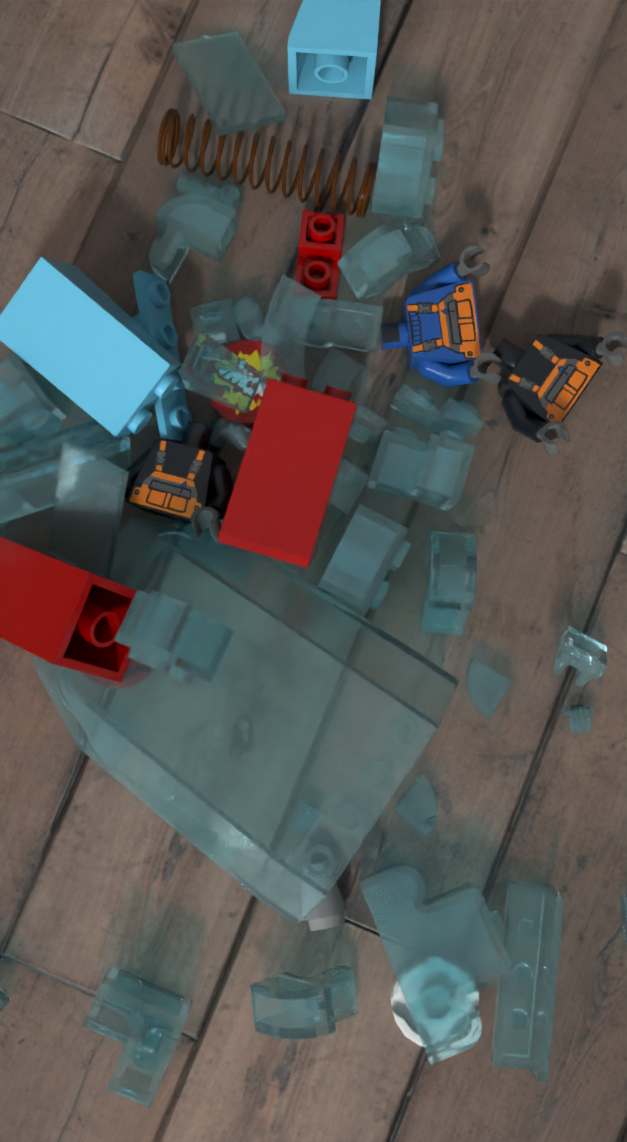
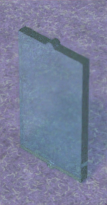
M237 31L210 37L202 35L200 39L172 44L173 54L220 136L247 129L256 131L260 126L286 121V111Z
M70 439L63 441L48 552L64 562L110 579L129 472L102 458L101 452L96 451L93 453Z

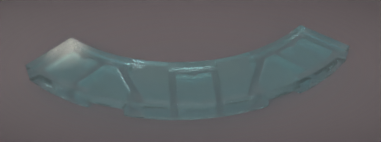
M284 274L272 296L264 323L260 356L263 393L268 378L280 381L282 373L305 379L304 356L307 335L315 311L321 301L320 295ZM345 458L342 462L331 505L348 515L369 476L357 469Z

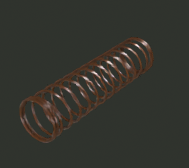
M170 108L165 112L157 140V160L160 165L167 167L170 164L173 169H176L184 161L188 173L194 172L200 165L204 177H209L216 169L218 178L222 182L233 171V179L237 186H240L249 174V183L252 190L258 189L265 178L268 194H272L277 190L282 179V193L286 199L292 195L298 183V197L301 203L308 199L315 184L314 200L317 207L324 203L332 185L331 208L333 211L338 210L349 186L347 199L348 214L351 216L356 211L357 218L361 217L362 219L365 217L375 181L376 162L372 163L370 161L368 163L359 194L351 210L358 160L356 157L352 160L342 193L335 206L336 184L341 159L340 152L336 155L328 184L319 202V184L325 152L324 148L320 150L311 183L303 198L302 185L308 151L307 144L304 145L301 161L292 187L288 194H286V175L292 146L291 139L287 143L285 157L276 183L272 190H270V166L276 142L274 135L270 140L263 172L258 183L254 186L253 166L260 136L258 131L254 134L248 166L242 179L238 181L237 157L244 130L242 126L237 132L231 165L226 175L222 177L220 159L227 134L226 122L222 124L220 129L216 159L210 171L206 173L204 154L210 136V118H207L204 123L200 155L194 167L190 169L187 157L194 132L195 116L192 113L188 118L184 135L183 154L175 165L172 160L179 139L180 115L177 109ZM167 139V153L165 155V146Z

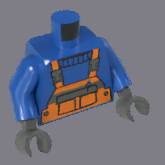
M476 245L466 247L460 255V262L454 261L434 272L411 290L409 297L404 299L401 310L402 321L379 324L381 349L405 348L408 368L418 370L421 376L444 387L476 383L479 378L489 384L499 383L501 375L496 372L486 374L489 365L501 363L502 360L491 352L482 353L473 279L466 280L469 273L479 277L488 273L490 265L486 262H482L476 267L472 266L473 259L477 255L484 253L485 250Z

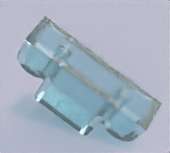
M406 863L393 864L359 878L360 887L430 1064L432 1065L475 1045L481 1035L482 1024L475 1006L466 995L507 979L513 974L512 964L501 941L502 938L508 936V933L497 909L489 912L480 889L473 883H466L423 901L426 895L425 881L415 867Z

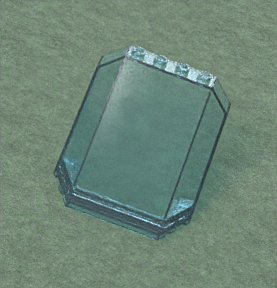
M131 517L92 572L155 597L122 682L54 665L36 655L31 660V663L73 740L81 751L253 896L298 926L327 897L442 722L459 680L268 556L217 542L218 539L212 538L211 532L208 529H204L200 537H196L192 525Z

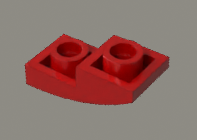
M303 210L293 302L335 307L345 214Z

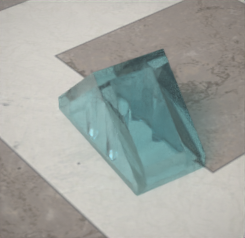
M197 331L179 370L186 389L242 413L248 412L264 376L263 373L202 331Z

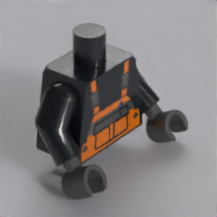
M622 332L610 333L605 338L581 334H538L526 351L503 338L493 354L502 360L501 363L495 364L509 373L498 393L502 397L501 405L511 428L537 443L543 442L548 455H557L559 450L557 444L552 440L562 438L566 442L571 441L563 421L602 366L603 362L598 359L605 356L610 365L614 367L621 366L625 362L624 357L621 353L613 352V350L619 347L627 349V336Z
M188 421L181 444L165 439L156 440L152 448H149L113 480L102 479L94 483L91 493L95 505L106 499L107 511L111 513L119 511L121 508V498L127 497V503L144 512L192 525L196 537H200L201 532L204 529H208L211 532L212 538L218 539L222 527L221 523L224 520L234 485L231 473L226 467V462L215 453L207 451L213 429L198 422Z

